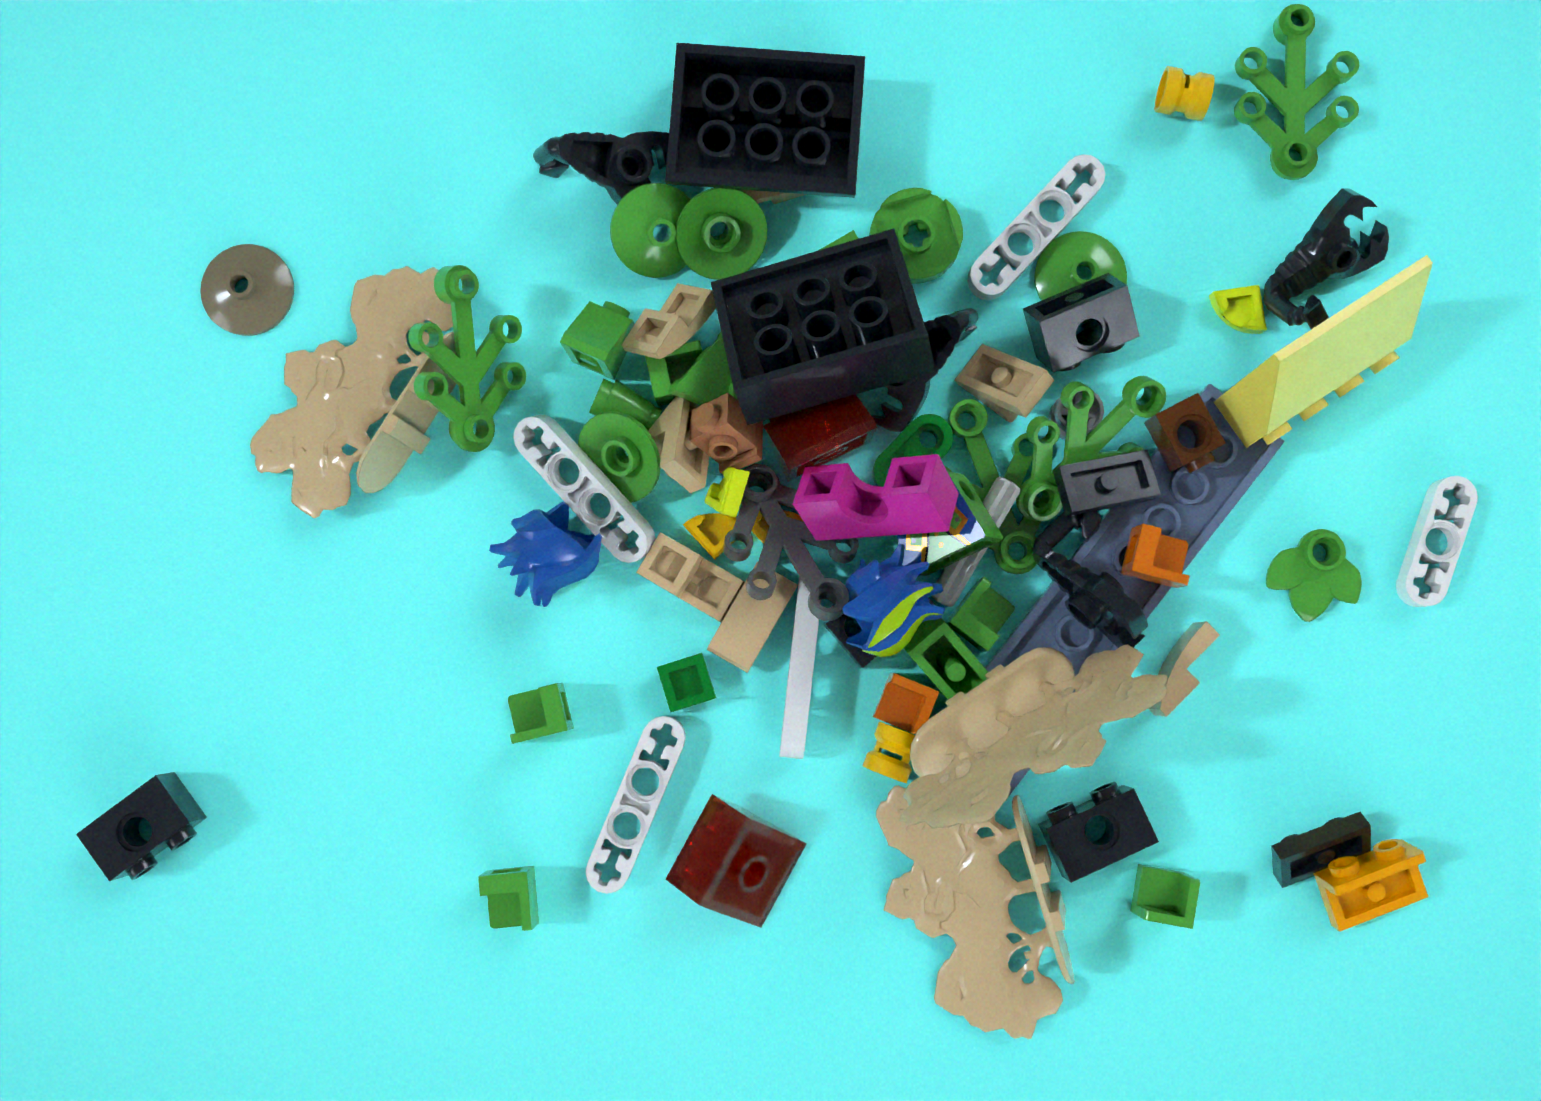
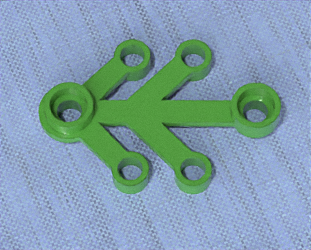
M1291 4L1285 7L1273 23V34L1276 40L1285 45V86L1266 68L1267 56L1260 48H1246L1235 62L1237 75L1242 79L1249 80L1284 116V131L1265 114L1266 101L1257 92L1245 93L1235 104L1234 115L1239 122L1249 125L1271 148L1270 163L1273 171L1279 177L1288 180H1299L1311 173L1318 161L1317 147L1338 128L1348 126L1359 113V106L1355 99L1350 96H1340L1327 107L1326 117L1305 133V114L1338 84L1348 82L1357 73L1360 64L1359 59L1354 53L1350 51L1338 52L1328 62L1326 71L1305 89L1306 39L1315 27V17L1312 10L1303 4ZM1291 16L1300 19L1304 26H1296L1292 22ZM1251 58L1255 60L1257 69L1248 68L1245 65L1244 59ZM1336 63H1345L1349 72L1343 73L1339 71ZM1246 102L1252 103L1256 107L1257 113H1247L1243 104ZM1336 106L1344 107L1348 112V118L1340 117L1336 112ZM1289 149L1296 150L1301 155L1302 160H1293L1289 155Z
M452 265L444 266L436 273L434 290L441 301L451 304L456 354L443 343L442 330L435 323L414 324L409 331L408 339L414 350L424 352L459 385L461 403L448 393L447 379L439 372H422L418 374L414 381V391L418 398L431 402L450 420L449 434L454 443L462 450L480 452L486 449L493 440L495 433L494 414L510 390H519L524 386L526 371L517 362L500 363L495 368L493 383L481 399L479 383L506 343H515L519 340L522 334V325L516 316H495L490 322L489 333L476 351L471 300L478 292L479 282L477 276L468 267ZM459 279L462 281V290L459 288ZM505 322L508 325L507 336H505L503 333V325ZM425 329L429 333V342L427 345L424 344L422 339V335ZM509 370H511L513 374V379L511 383H509L507 378ZM430 379L434 382L432 394L429 393L427 387ZM474 423H476V432H475V434H474V432H473Z
M1137 376L1129 380L1122 390L1123 400L1087 436L1089 409L1094 403V392L1081 382L1073 381L1068 383L1063 388L1060 396L1061 403L1068 409L1064 458L1053 470V445L1056 444L1060 436L1059 426L1045 416L1035 417L1027 426V437L1034 443L1031 477L1020 486V493L1016 498L1019 512L1031 521H1047L1054 518L1060 512L1062 503L1053 471L1059 466L1145 450L1133 442H1127L1121 445L1117 451L1100 452L1135 415L1150 418L1162 410L1166 402V390L1161 383L1148 376ZM1144 388L1143 395L1140 399L1136 400L1139 391ZM1078 391H1082L1081 400L1073 404L1074 395ZM1048 425L1046 436L1038 439L1040 429ZM1043 491L1042 497L1037 502H1033L1036 495Z
M965 399L958 402L949 413L948 423L952 428L953 434L963 438L982 488L972 483L971 485L983 502L999 474L982 433L988 421L987 411L980 402L973 399ZM963 413L972 415L975 421L974 427L970 429L961 427L958 422L959 415ZM1026 433L1014 440L1011 447L1013 457L1003 477L1015 483L1019 488L1033 460V455L1024 456L1019 451V443L1021 441H1030ZM1036 495L1033 502H1037L1040 498ZM1012 508L999 528L1003 540L988 548L994 551L995 561L1002 570L1018 575L1031 571L1037 565L1032 553L1034 541L1037 538L1035 534L1041 521H1031L1023 516L1018 525ZM1012 543H1019L1023 546L1024 556L1021 560H1015L1009 555L1008 550Z

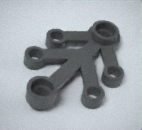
M764 464L749 465L743 469L749 471L750 474L734 528L725 536L724 554L727 558L736 562L744 561L750 556L753 547L751 531L760 511L769 525V530L757 566L748 575L746 583L747 593L756 600H766L773 595L777 583L774 573L783 549L810 593L808 597L810 612L816 618L823 621L838 619L843 615V606L849 601L848 589L841 581L835 578H824L803 543L828 550L830 557L835 562L845 564L855 558L859 548L858 539L816 541L804 522L787 517L780 506L795 509L792 503L797 490L781 485L776 473L769 466ZM758 486L762 488L764 492H755L751 490L750 487ZM741 541L746 547L744 549H735L730 543ZM845 543L851 550L847 552L841 551L837 548L836 544ZM763 579L768 582L769 587L759 588L753 581ZM819 600H830L834 604V608L822 606Z

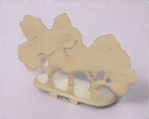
M405 266L400 269H392L384 276L375 274L357 280L354 285L350 306L352 322L355 324L357 332L355 342L345 347L339 341L331 340L319 344L314 352L299 350L286 353L284 385L288 386L291 392L297 396V406L282 413L271 414L252 437L250 448L251 454L255 455V465L258 472L277 474L288 469L293 470L291 503L312 518L319 517L323 510H334L337 507L347 505L351 495L349 473L354 463L359 461L356 472L358 486L364 493H375L393 481L413 451L422 454L431 440L424 434L440 411L431 402L417 397L414 391L415 378L422 372H439L447 379L449 394L457 383L424 352L417 356L410 350L406 334L414 324L423 323L425 320L437 324L442 331H447L453 327L451 304L441 301L434 290V278L439 271L434 267L420 274L412 268ZM424 330L422 339L424 344L427 345L429 333ZM454 331L443 336V343L456 354ZM404 354L411 359L406 364L397 361ZM417 366V370L396 401L390 394L391 382L400 371ZM432 379L429 380L427 386L430 394L434 391ZM388 413L373 438L370 439L366 433L369 426ZM348 444L358 450L352 455H346L342 452V447Z
M1128 644L1116 650H1105L1090 655L1083 662L1076 676L1072 663L1064 653L1051 647L1033 649L1006 667L1001 664L985 674L987 680L968 693L964 694L960 691L945 702L947 707L931 717L918 729L911 743L910 761L914 772L919 778L911 782L904 792L903 798L907 800L909 806L903 812L899 821L907 822L909 825L926 822L932 829L949 828L960 823L969 825L988 822L1007 800L1011 789L1010 783L1015 773L1028 768L1035 774L1055 772L1064 765H1068L1070 768L1093 766L1106 743V740L1102 738V734L1099 732L1100 727L1108 722L1123 718H1133L1160 702L1167 694L1168 689L1165 687L1168 681L1167 675L1146 674L1134 678L1131 677L1144 654Z
M899 785L894 786L888 793L887 800L880 802L876 810V818L886 837L888 846L900 850L904 855L912 859L914 864L911 871L904 873L899 878L892 879L883 910L902 920L907 918L914 920L916 929L931 938L944 934L953 938L956 947L950 958L944 961L937 974L934 1000L937 1005L953 1015L964 1016L970 1025L980 1028L985 1033L1004 1029L1014 1039L1021 1037L1032 1039L1037 1020L1056 1014L1063 1002L1061 989L1051 978L1043 976L1038 971L1039 960L1046 947L1054 949L1064 979L1070 984L1075 982L1072 963L1063 930H1065L1066 907L1061 891L1051 892L1048 882H1050L1052 862L1046 844L1036 845L1024 805L1019 795L1014 796L1012 799V810L1016 828L1007 829L995 821L994 815L990 821L969 825L960 823L949 828L932 829L926 822L909 825L907 822L899 821L909 805L907 800L903 798L906 788ZM986 827L990 828L995 836L981 838L977 832L980 828ZM1015 841L1021 842L1031 879L1020 882L1011 877L1010 872L999 862L998 856ZM1036 892L1046 927L1030 935L1021 931L1013 924L1008 907L1009 902L1014 896ZM1015 933L1020 935L1022 940L1013 944L1007 935ZM1028 945L1031 949L1024 952L1025 959L1029 960L1017 972H1012L1009 969L1008 961L1016 950ZM1033 971L1034 981L1024 983L1022 979L1025 974Z

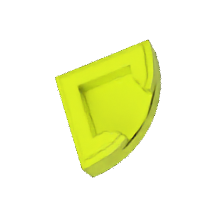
M1259 285L1213 291L1209 295L1214 311L1231 328L1249 334H1262L1267 330Z
M729 467L722 472L724 478L720 484L713 482L710 485L704 501L723 515L737 517L750 472Z

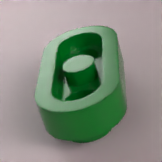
M924 414L915 418L876 459L872 470L875 485L884 487L887 469L890 467L892 458L938 454L942 459L948 453L953 443V431L949 423L944 418L935 414ZM924 432L933 434L936 438L935 446L931 448L924 447L920 443V435Z

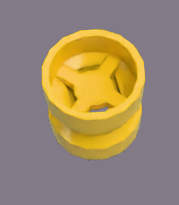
M1166 66L1156 94L1155 112L1170 115L1177 111L1184 113L1187 119L1202 121L1211 102L1215 82L1214 75L1198 72L1195 75H1187L1182 68Z
M879 721L874 733L877 740L875 747L867 752L862 766L907 784L912 771L909 762L911 743L915 735ZM882 749L903 756L902 760L881 753Z

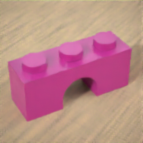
M932 454L892 458L884 487L873 486L863 482L854 474L848 463L805 467L792 504L814 539L821 541L947 532L950 528L959 493L939 455Z

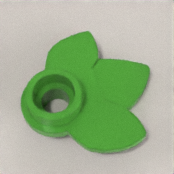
M1327 529L1312 530L1300 539L1297 547L1280 551L1272 559L1266 573V587L1273 590L1289 589L1288 596L1291 606L1304 622H1310L1320 616L1330 605L1333 598L1345 603L1356 604L1360 597L1362 580L1359 570L1345 558L1346 550L1342 539L1336 533ZM1317 544L1321 545L1326 552V556L1321 562L1313 556V549Z

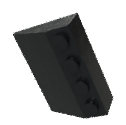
M676 43L666 184L855 198L866 56Z
M894 228L711 282L733 389L747 425L936 372L928 333Z

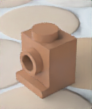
M726 393L691 410L689 440L719 463V472L723 474L722 472L729 467L742 469L762 460L763 421L747 425L738 400L730 393Z

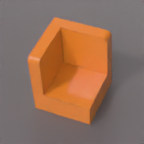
M1144 523L1133 527L1121 574L1173 588L1188 586L1190 576L1182 574L1189 546L1188 542L1162 535V528Z
M890 673L872 717L916 734L918 729L929 720L939 691L898 674Z

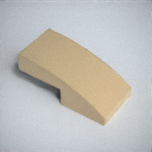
M677 283L660 311L647 308L643 310L621 346L627 352L656 359H662L673 353L695 335L716 309L713 291Z
M661 532L636 572L721 623L745 583L740 578Z
M777 572L774 573L777 579L774 593L766 600L752 598L747 593V580L745 581L707 647L708 651L746 673L749 672L798 584ZM763 579L753 581L759 588L769 587L768 582Z
M1207 621L1192 623L1181 635L1163 662L1158 675H1167L1168 681L1165 687L1168 690L1166 696L1160 702L1148 708L1155 716L1167 717L1200 684L1187 668L1220 636Z

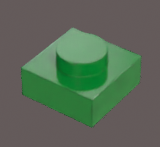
M703 653L656 667L670 713L717 698Z

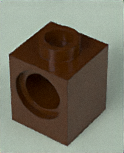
M1199 393L1155 414L1144 422L1170 472L1185 465L1188 472L1191 473L1215 461L1216 459L1211 451L1226 444ZM1179 426H1185L1194 433L1195 445L1193 448H1187L1179 442L1177 437Z

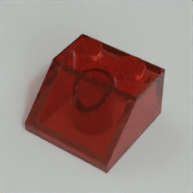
M856 394L771 418L769 423L763 425V433L787 482L802 476L805 467L825 465L870 443L877 429L873 417Z
M711 794L665 880L699 906L762 928L807 843L749 810Z

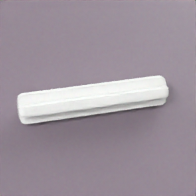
M1003 477L996 478L982 502L998 529L1020 493V488L1015 483ZM987 548L946 566L936 584H942L943 592L932 595V597L945 606H954Z

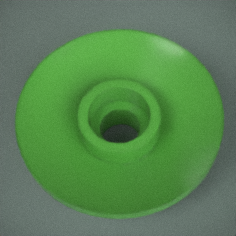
M647 183L629 191L617 204L610 223L611 243L620 261L633 272L651 278L667 277L686 267L687 265L678 252L675 237L679 215L691 199L678 188L663 183ZM659 224H665L668 230L666 238L662 241H656L653 236L654 228Z
M707 189L693 197L680 213L676 224L675 240L677 249L685 264L698 275L714 280L724 279L746 272L757 262L766 245L767 222L761 207L747 193L739 189ZM715 223H725V230L721 235H711V227Z
M1077 231L1057 237L1044 249L1036 263L1034 282L1037 294L1042 301L1106 273L1111 274L1127 285V270L1123 257L1110 241L1091 232ZM1077 267H1088L1092 273L1091 279H1081L1077 275ZM1088 319L1084 320L1081 323H1087Z
M616 411L598 414L584 425L579 435L578 446L629 502L639 501L650 494L659 480L661 468L659 467L660 455L657 445L648 430L635 418Z

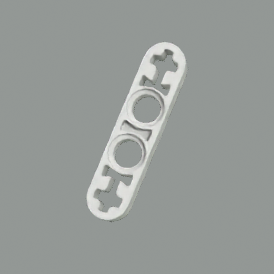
M1082 154L1069 160L977 258L968 273L967 279L969 289L973 295L988 301L1003 295L1044 249L1093 199L1105 181L1104 166L1099 159L1092 155ZM1084 170L1088 171L1091 174L1088 181L1089 184L1083 183L1071 197L1066 190L1074 181L1076 173L1081 174ZM1046 200H1054L1060 203L1064 211L1063 219L1054 223L1044 220L1039 212L1040 204ZM1015 233L1026 234L1032 240V252L1024 256L1016 255L1009 248L1008 238ZM1002 258L1007 265L1001 270L996 279L999 286L990 283L985 287L980 283L983 276L980 269L982 268L984 271L989 272ZM1011 266H1012V267H1015V268H1017V269H1016L1015 271H1013V270L1011 269Z
M540 414L524 418L518 422L513 436L518 451L561 499L569 505L571 510L595 536L599 533L601 534V543L618 560L626 563L636 562L644 558L656 540L652 526L557 421L550 416ZM542 428L544 433L540 439L543 443L534 445L531 441L535 436L533 429ZM560 447L561 451L553 454L547 461L546 456L553 453L550 449ZM564 458L573 460L578 466L579 476L574 484L567 483L560 475L559 466ZM594 493L605 495L610 502L611 509L606 518L598 517L591 509L590 501ZM622 515L624 520L617 524L619 527L610 530L608 525L617 521ZM635 531L639 536L635 542L637 546L629 549L625 544L628 539L627 534Z
M800 576L779 757L794 759L804 758L819 619L808 608L810 593Z
M660 716L648 722L641 734L587 863V881L598 892L605 894L616 892L624 886L630 877L685 745V729L681 722L674 717ZM665 724L673 727L671 735L678 738L676 745H667L660 759H668L670 761L667 769L656 761L640 758L643 749L650 755L653 754L657 745V739L651 736L652 730H661ZM640 768H650L659 777L658 789L650 795L640 794L633 787V775ZM629 812L638 817L641 828L636 837L623 839L617 835L614 830V820L620 813ZM606 839L619 848L632 849L630 857L623 852L620 853L615 869L621 872V877H612L608 883L600 880L602 872L596 868L597 862L604 864L609 859L613 850L611 847L603 846Z

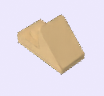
M982 344L956 377L955 381L1003 419L1012 423L1018 415L1025 418L1029 415L1054 382V379L1044 368Z
M676 396L648 432L653 437L659 451V467L691 494L706 486L710 456L689 440L691 410L701 405Z

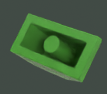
M589 301L564 332L560 343L573 363L615 380L627 353L621 345L634 326V321L629 318L630 312L617 304L605 301L603 306Z
M942 618L923 621L917 628L911 641L904 647L909 656L948 700L960 691L964 694L968 693L987 680L985 674L988 671Z

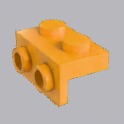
M1388 839L1375 844L1370 852L1357 857L1345 856L1337 858L1328 864L1329 868L1313 873L1331 926L1341 932L1428 898L1418 867L1419 864L1426 862L1424 852L1402 839Z

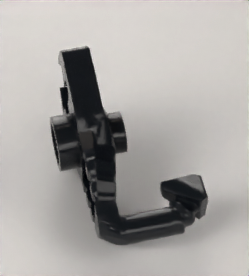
M657 131L636 132L624 138L598 132L594 134L590 132L568 133L560 137L555 136L548 139L534 151L533 158L540 165L539 173L552 178H559L570 165L591 182L604 187L611 199L618 204L632 189L651 183L648 176L651 173L652 167H654L652 150L656 154L658 169L660 170L667 165L669 133Z
M1342 188L1330 200L1313 222L1303 240L1295 246L1294 251L1285 257V261L1278 265L1275 273L1265 283L1263 301L1270 312L1289 326H1300L1307 322L1310 329H1313L1329 318L1320 299L1312 294L1307 298L1305 307H1297L1289 301L1291 297L1302 294L1304 290H1309L1326 279H1345L1359 274L1385 259L1389 243L1387 226L1375 220L1370 236L1360 231V245L1358 246L1355 239L1350 237V228L1344 224V220L1348 215H1354L1363 221V208L1377 207L1372 200L1350 188Z
M966 308L924 322L936 372L885 386L888 388V395L900 400L903 406L902 410L887 402H883L881 407L885 416L872 415L868 418L889 431L902 432L921 410L929 393L930 380L943 368L947 358L951 356L954 346L977 329L975 325L979 318L977 311L972 308Z
M1094 511L1065 517L1063 512L1035 539L1032 553L1033 559L1042 570L1047 572L1052 581H1055L1058 587L1068 594L1069 598L1065 601V606L1078 622L1088 629L1097 627L1117 648L1127 644L1134 648L1146 636L1141 633L1148 627L1147 619L1140 606L1124 593L1120 583L1109 573L1102 572L1100 575H1097L1088 568L1080 566L1079 563L1068 560L1066 556L1053 551V548L1073 528L1076 530L1082 528V539L1088 542L1100 527L1101 515Z

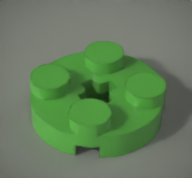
M924 188L903 189L887 197L881 204L880 209L875 213L869 235L895 229L912 284L926 283L942 276L954 264L963 240L962 221L956 208L948 200L945 199L943 201L938 196L932 195L930 190ZM911 225H916L919 232L926 231L928 237L923 239L922 246L914 247L912 243H907L903 238L908 235V227Z

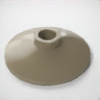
M254 244L236 245L219 253L207 266L201 281V300L210 319L222 329L236 335H258L273 329L285 318L294 298V281L287 264L270 249ZM246 278L248 280L247 289L241 293H236V284L241 279Z

